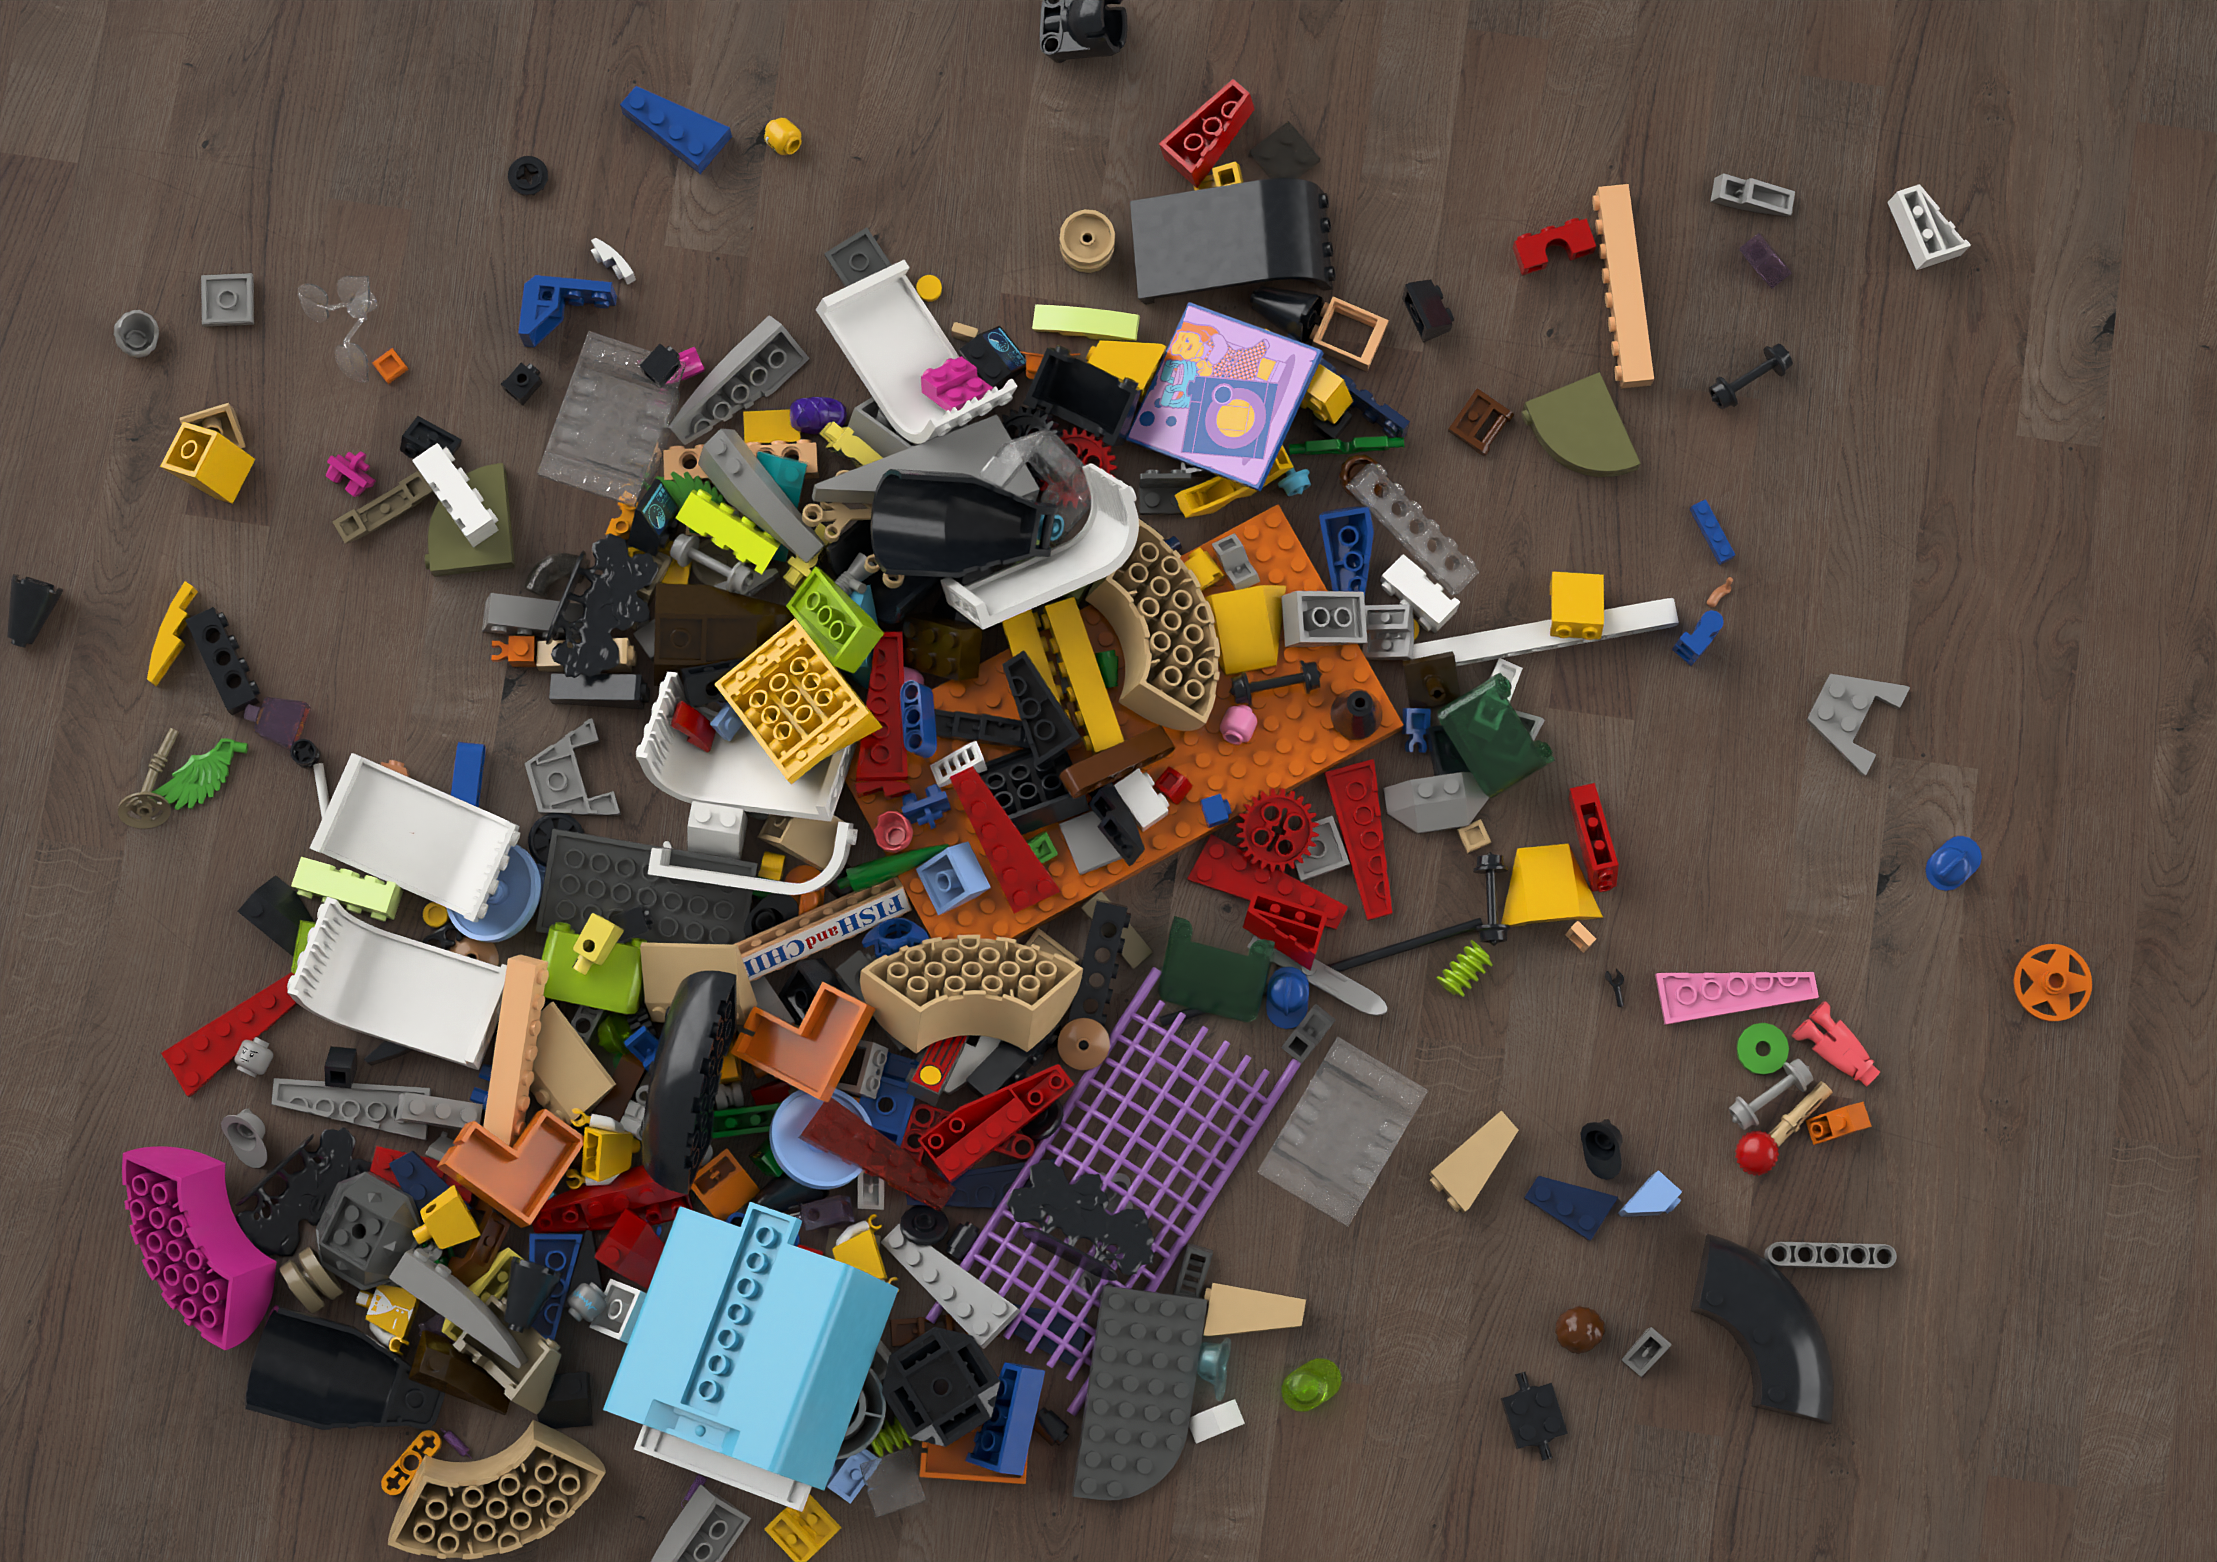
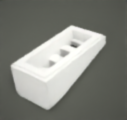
M977 741L963 746L930 765L939 788L951 784L950 776L973 766L978 773L987 770ZM965 761V765L961 766L960 763ZM955 765L956 770L952 772L950 766ZM942 769H945L947 775L944 777L942 776L940 771Z

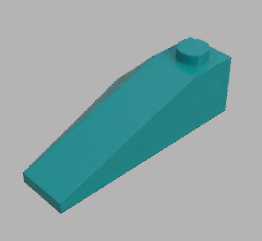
M758 451L757 459L798 510L808 462ZM780 544L772 559L786 562L789 549Z

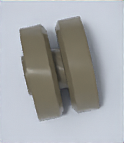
M308 1246L299 1253V1261L305 1270L292 1260L286 1262L279 1269L296 1298L310 1313L315 1314L324 1307V1299L319 1290L325 1297L331 1300L340 1296L344 1291L335 1275L321 1266L319 1254L311 1246Z

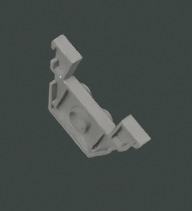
M1830 674L1806 721L1865 777L1876 754L1854 744L1853 740L1874 698L1899 709L1910 687Z
M592 718L525 763L540 814L621 815L614 791L588 798L574 749L600 742Z

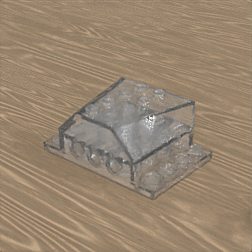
M588 331L539 466L538 476L636 507L642 488L647 489L656 475L663 457V450L666 449L672 432L669 425L676 417L680 399L678 387L686 368V362L680 361V369L660 389L641 372L639 367L652 351Z
M1337 1036L1257 1173L1348 1227L1428 1090Z

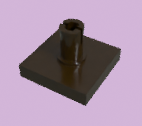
M1453 651L1402 661L1409 708L1423 709L1461 701Z

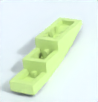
M1035 305L1032 329L1035 332H1058L1063 336H1086L1089 339L1137 341L1140 316L1092 308Z

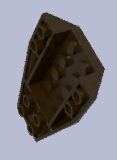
M656 583L654 686H660L661 682L665 680L667 672L678 673L683 685L681 669L746 658L796 618L786 606L736 592H728L715 586ZM710 682L706 687L713 686L716 682Z

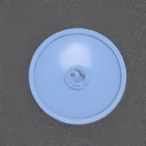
M517 844L515 847L511 846L507 855L510 857L508 865L504 871H500L497 877L499 885L494 895H489L486 902L489 907L483 919L479 918L478 922H472L464 918V915L446 907L449 918L454 926L467 937L487 943L500 942L516 935L532 918L540 898V874L534 859L521 846Z
M836 1088L829 1102L819 1100L802 1090L792 1093L778 1107L770 1124L769 1140L776 1162L790 1178L810 1188L834 1189L848 1184L864 1170L873 1152L874 1134L867 1113L853 1097Z

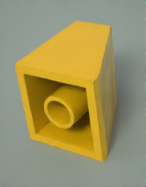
M1100 340L1097 347L1092 346L1086 360H1088V364L1124 380V377H1128L1139 383L1137 387L1141 389L1138 401L1142 403L1164 357L1166 346L1156 343Z
M183 422L160 467L213 498L233 504L255 458L219 432Z

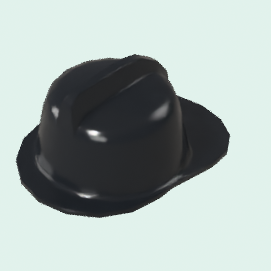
M768 894L747 916L744 922L746 938L797 917L799 912L797 902L792 896L787 894Z
M1604 1119L1599 1123H1587L1580 1132L1587 1167L1598 1178L1605 1180L1613 1179L1619 1174L1622 1166L1620 1153L1623 1143L1622 1134L1615 1125L1611 1124L1609 1119Z

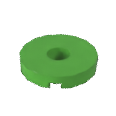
M1753 1024L1745 1029L1738 1038V1060L1745 1069L1753 1074H1772L1780 1069L1788 1058L1789 1046L1787 1038L1780 1029L1772 1024ZM1764 1042L1769 1046V1054L1767 1056L1757 1054L1755 1049L1757 1043Z

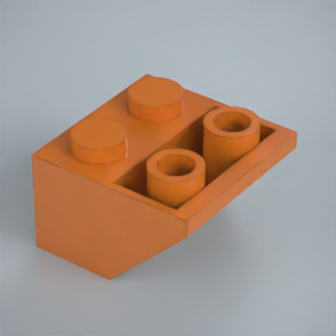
M727 1148L698 1171L691 1187L715 1219L725 1221L731 1214L752 1200L760 1191Z

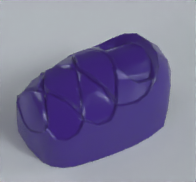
M828 397L801 398L794 401L790 406L791 426L803 433L819 435L829 422L832 423L834 421L842 427L847 418L846 407L843 403Z

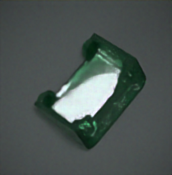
M1501 673L1494 675L1437 711L1441 725L1483 792L1490 798L1510 790L1555 761L1552 756L1551 747L1546 742L1533 741L1507 698L1511 695L1512 686L1509 680L1502 676Z

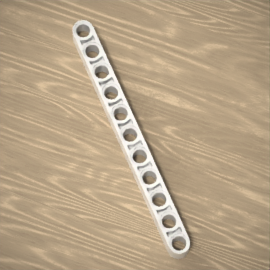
M1668 598L1604 610V627L1601 639L1586 640L1584 638L1550 636L1551 620L1414 644L1413 659L1453 651L1456 666L1666 629L1679 625L1674 599Z

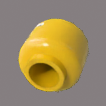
M778 118L766 125L765 142L779 155L793 154L799 149L802 142L801 131L787 118Z

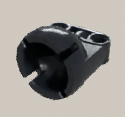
M1042 0L1040 48L1054 62L1062 63L1070 59L1112 56L1120 52V49L1124 47L1128 31L1126 9L1124 7L1107 6L1108 4H1121L1123 0H1059L1057 3V0Z

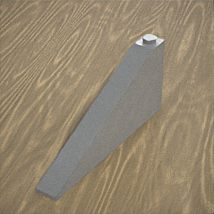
M994 415L814 485L812 499L817 502L872 504L876 487L882 475L889 469L966 473L1033 502L1037 499L1039 487L999 417Z

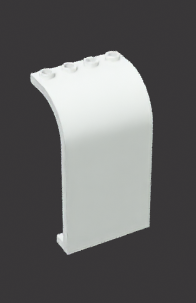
M902 260L822 298L816 311L893 428L908 441L921 444L936 436L945 435L958 425H965L978 415H985L998 405L1003 406L1013 399L1012 394L1018 386L1013 379H1010L1001 390L994 387L992 391L988 390L981 400L978 401L976 397L971 401L968 400L959 411L955 407L951 411H946L922 393L921 376L929 368L936 369L942 366L949 358L957 359L959 355L905 275L909 270V266L905 260Z
M1092 463L1083 466L1082 468L1091 494V511L1083 529L1071 540L1052 548L1050 557H1030L965 586H962L951 577L940 580L948 604L981 629H986L1112 574L1129 558L1138 537L1139 519L1134 503L1136 501V494L1133 488Z
M667 672L665 680L660 684L657 702L652 706V716L649 724L645 725L644 738L636 750V759L639 761L644 774L656 787L672 797L691 804L692 801L744 809V811L831 822L858 741L821 760L793 784H790L744 723L730 741L723 739L716 731L709 752L687 742L688 735L670 726L676 705L681 701L688 704L684 695V687L678 673ZM691 706L710 722L718 714V712L706 707L698 708Z
M352 753L310 849L328 855L385 881L394 882L403 889L464 915V918L472 922H478L479 918H484L489 905L486 902L489 895H494L499 885L497 877L501 870L504 871L510 859L507 856L511 846H516L521 833L518 832L520 826Z
M838 822L835 848L828 866L817 877L804 883H789L669 865L671 849L664 848L651 849L648 874L787 895L810 893L824 888L841 873L849 857L851 845H856L858 830L853 829L854 824Z
M327 897L325 903L321 904L318 909V920L315 927L311 928L308 933L306 949L298 957L296 973L288 981L287 993L292 999L309 1012L342 1027L479 1070L499 1021L507 965L502 964L501 967L381 930L352 916L344 910L336 899Z

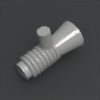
M860 552L848 570L844 571L835 581L848 596L854 590L861 594L864 593L867 586L862 581L873 574L866 571L864 564L867 557ZM872 561L868 563L870 566H875Z

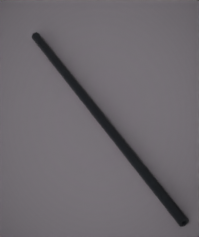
M1477 918L1327 966L1337 972H1341L1476 930V926L1483 925L1481 918ZM1268 983L1159 1017L1161 1025L1164 1027L1173 1024L1180 1012L1186 1015L1184 1018L1186 1020L1267 995Z

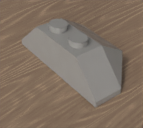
M1460 772L1413 779L1383 788L1387 814L1417 834L1469 826L1489 799L1485 773Z

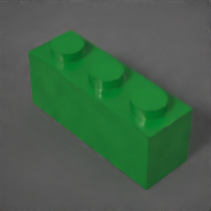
M782 1102L715 1110L713 1138L768 1132L772 1118Z

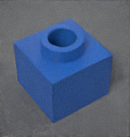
M1221 794L1200 801L1208 828L1228 822V815L1232 814L1228 800H1223Z

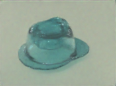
M1228 1337L1222 1343L1203 1342L1200 1346L1197 1372L1202 1379L1214 1384L1215 1396L1218 1401L1222 1400L1226 1388L1227 1364L1231 1351V1340Z

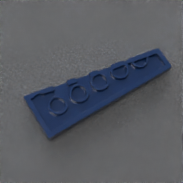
M1290 334L1287 336V338H1290V339H1293V340H1296V341L1300 342L1299 340L1295 339V338H1294L1293 336H1291ZM1321 358L1319 364L1336 374L1337 370L1335 367ZM1341 374L1339 376L1344 379L1352 397L1351 408L1356 406L1363 412L1362 415L1367 421L1372 424L1376 422L1383 428V433L1389 438L1404 437L1407 434L1409 420L1385 403L1383 406L1378 405L1372 393L1366 389L1360 391L1356 389V384L1347 375Z
M1055 1158V1159H1047V1160H1050L1051 1162L1054 1163L1057 1158ZM1026 1162L968 1170L951 1184L948 1183L942 1174L904 1179L907 1205L997 1208ZM1030 1177L1023 1188L1033 1187Z

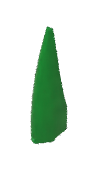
M949 844L909 850L847 868V876L837 880L840 889L851 886L854 892L857 893L882 884L927 862L948 848Z

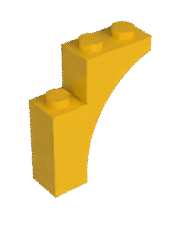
M1283 445L1278 452L1263 487L1293 468ZM1217 476L1204 483L1180 491L1175 495L1180 511L1184 514L1185 518L1215 513L1236 498L1251 496L1257 490Z

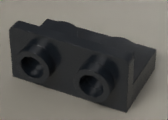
M417 416L402 435L400 451L409 458L415 459L438 443L442 450L447 447L451 454L454 455L461 446L462 439Z

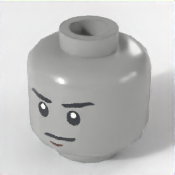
M255 1037L254 1041L244 1040L234 1058L235 1063L238 1065L236 1069L253 1077H256L257 1074L263 1075L273 1058V1052L268 1049L269 1043Z

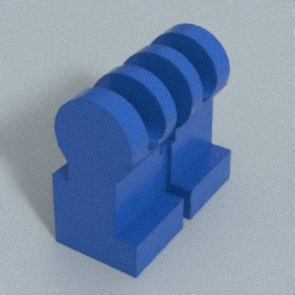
M1713 610L1705 612L1695 626L1693 634L1690 635L1685 632L1672 650L1692 666L1705 652L1722 628L1723 617L1721 614Z

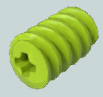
M1471 940L1473 948L1464 947L1466 956L1462 954L1457 955L1459 963L1454 961L1449 963L1452 971L1448 969L1442 971L1445 979L1440 976L1436 977V980L1452 995L1457 994L1464 997L1465 994L1461 988H1472L1468 980L1472 979L1478 982L1479 979L1476 972L1486 973L1482 965L1493 966L1489 955L1473 940Z
M894 1416V1425H891L887 1419L884 1420V1429L880 1430L871 1445L874 1452L879 1457H883L884 1448L891 1454L893 1453L894 1444L902 1450L903 1441L905 1440L909 1446H912L913 1439L908 1437L901 1423Z

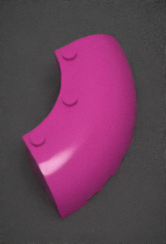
M144 1147L124 1152L122 1183L127 1187L128 1200L124 1201L125 1209L130 1210L133 1222L132 1225H129L135 1245H140L145 1257L142 1262L152 1281L157 1280L163 1290L161 1295L173 1310L177 1308L185 1317L183 1321L188 1326L193 1325L202 1332L201 1336L223 1350L239 1345L255 1331L269 1307L273 1294L277 1261L269 1258L257 1249L237 1223L227 1195L225 1163L200 1152L177 1147Z

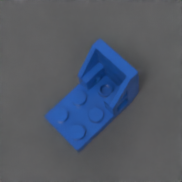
M540 275L532 277L524 284L518 331L524 347L535 348L563 321L565 301H569V304L574 306H583L584 303L594 304L598 308H609V305L616 306L617 295L612 282Z

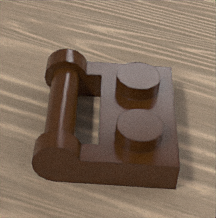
M1477 388L1449 427L1448 432L1471 446L1480 455L1486 456L1490 451L1489 446L1505 423L1511 421L1514 414ZM1492 411H1494L1499 416L1483 439L1479 441L1475 436Z

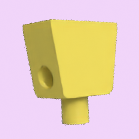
M592 913L573 947V950L580 955L572 968L586 975L593 962L602 965L624 930L605 918ZM595 943V949L591 952V946Z

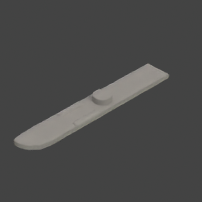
M1255 935L1247 946L1250 950L1280 967L1299 969L1305 974L1309 983L1360 1012L1374 1016L1383 1015L1387 1012L1386 1003L1380 996L1314 959L1311 971H1309Z

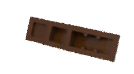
M950 1314L940 1315L934 1324L928 1321L926 1317L889 1320L891 1347L905 1346L934 1327L968 1334Z

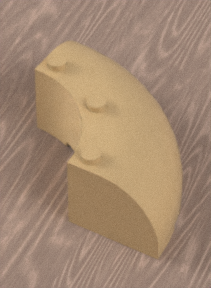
M1139 519L1138 537L1131 555L1115 572L1095 581L1085 600L1098 609L1109 621L1122 646L1125 659V682L1118 702L1158 725L1181 731L1197 730L1206 724L1216 697V685L1220 674L1218 672L1220 647L1213 625L1215 623L1209 602L1205 601L1200 590L1201 585L1193 571L1191 569L1188 570L1180 559L1181 555L1176 550L1173 551L1156 530Z
M957 935V939L942 940V937L926 939L917 946H903L899 948V952L890 956L885 954L861 970L860 986L865 1002L876 1008L873 1016L891 1036L915 1053L939 1040L964 1035H979L1001 1039L1028 1052L1050 1033L1070 1007L1080 986L1083 968L1057 953L1051 955L1043 952L1037 945L1032 944L1029 947L1017 944L1015 939L997 936L996 940L982 939L980 935Z
M535 1420L531 1422L527 1430L515 1443L500 1453L486 1459L472 1462H449L425 1455L396 1513L389 1533L388 1545L409 1553L437 1556L440 1559H446V1557L476 1559L483 1558L485 1555L513 1551L523 1547V1544L549 1534L556 1529L557 1525L570 1518L575 1513V1510L595 1491L606 1473L605 1466L594 1453L579 1442Z

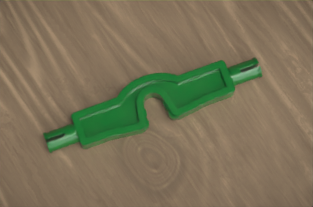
M1388 436L1353 438L1350 442L1330 439L1305 441L1304 444H1289L1290 455L1305 453L1306 455L1355 454L1368 451L1389 450V448H1405L1404 437L1388 438Z

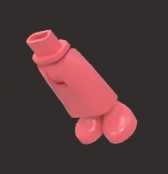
M1823 1001L1810 1014V1019L1804 1021L1792 1034V1037L1797 1041L1812 1040L1816 1043L1812 1048L1813 1051L1840 1071L1853 1077L1855 1081L1859 1079L1866 1087L1880 1073L1873 1065L1874 1060H1869L1868 1053L1850 1029L1841 1020L1836 1023L1830 1016V1005L1826 1001ZM1811 1020L1822 1026L1827 1032L1823 1034Z

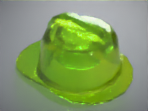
M613 1012L599 1025L597 1030L599 1042L597 1044L598 1046H603L609 1053L621 1052L626 1055L630 1050L625 1046L624 1041L633 1035L626 1016L623 1013Z
M1316 1358L1297 1368L1284 1379L1282 1384L1284 1402L1296 1411L1306 1412L1314 1409L1338 1392L1341 1385L1339 1368L1332 1361L1324 1358Z

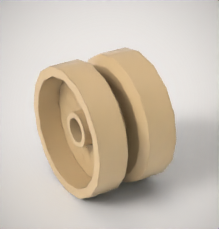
M1084 209L1074 212L1064 221L1060 230V251L1063 260L1069 267L1085 273L1099 271L1109 264L1115 249V231L1112 223L1105 215L1096 210Z

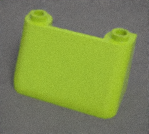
M556 922L555 925L552 924L549 927L541 959L548 962L547 970L549 972L543 996L623 1014H635L643 1005L644 1000L640 945L642 942L647 943V941L640 938H632L631 942H626L625 944L617 942L604 963L598 965L593 962L587 974L584 975L572 968L580 955L573 950L580 935L575 934V930L571 929V925L568 923ZM595 943L591 946V952L595 949Z

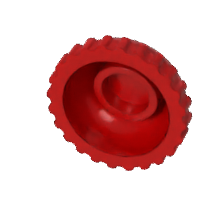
M1761 1130L1751 1131L1743 1135L1735 1150V1157L1737 1158V1163L1740 1164V1168L1754 1176L1766 1174L1772 1170L1779 1156V1148H1777L1775 1139L1765 1131L1761 1132Z

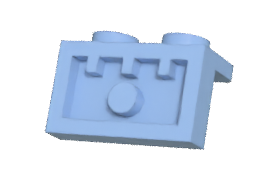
M866 1448L848 1458L837 1459L826 1486L851 1504L882 1460Z

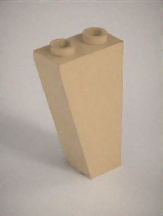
M612 638L619 648L620 663L618 666L609 670H602L600 673H632V666H636L637 652L634 651V646H631L628 638ZM553 640L549 645H546V641H537L536 667L539 671L564 672V667L553 661L551 653L557 644L563 643L565 640ZM568 641V648H572V643Z
M1501 1110L1429 1173L1432 1177L1429 1180L1438 1192L1443 1190L1448 1195L1447 1202L1456 1212L1461 1210L1462 1213H1465L1476 1199L1519 1130Z
M1212 1283L1211 1289L1206 1288L1204 1299H1207L1208 1310L1204 1319L1203 1336L1214 1337L1301 1327L1306 1300Z

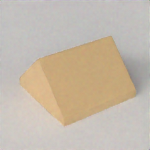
M229 403L180 417L181 424L186 422L219 432L239 448L246 447L236 412Z

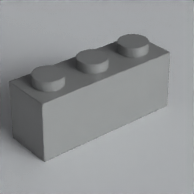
M405 1092L399 1096L396 1120L462 1130L464 1125L469 1122L476 1121L480 1124L483 1104Z

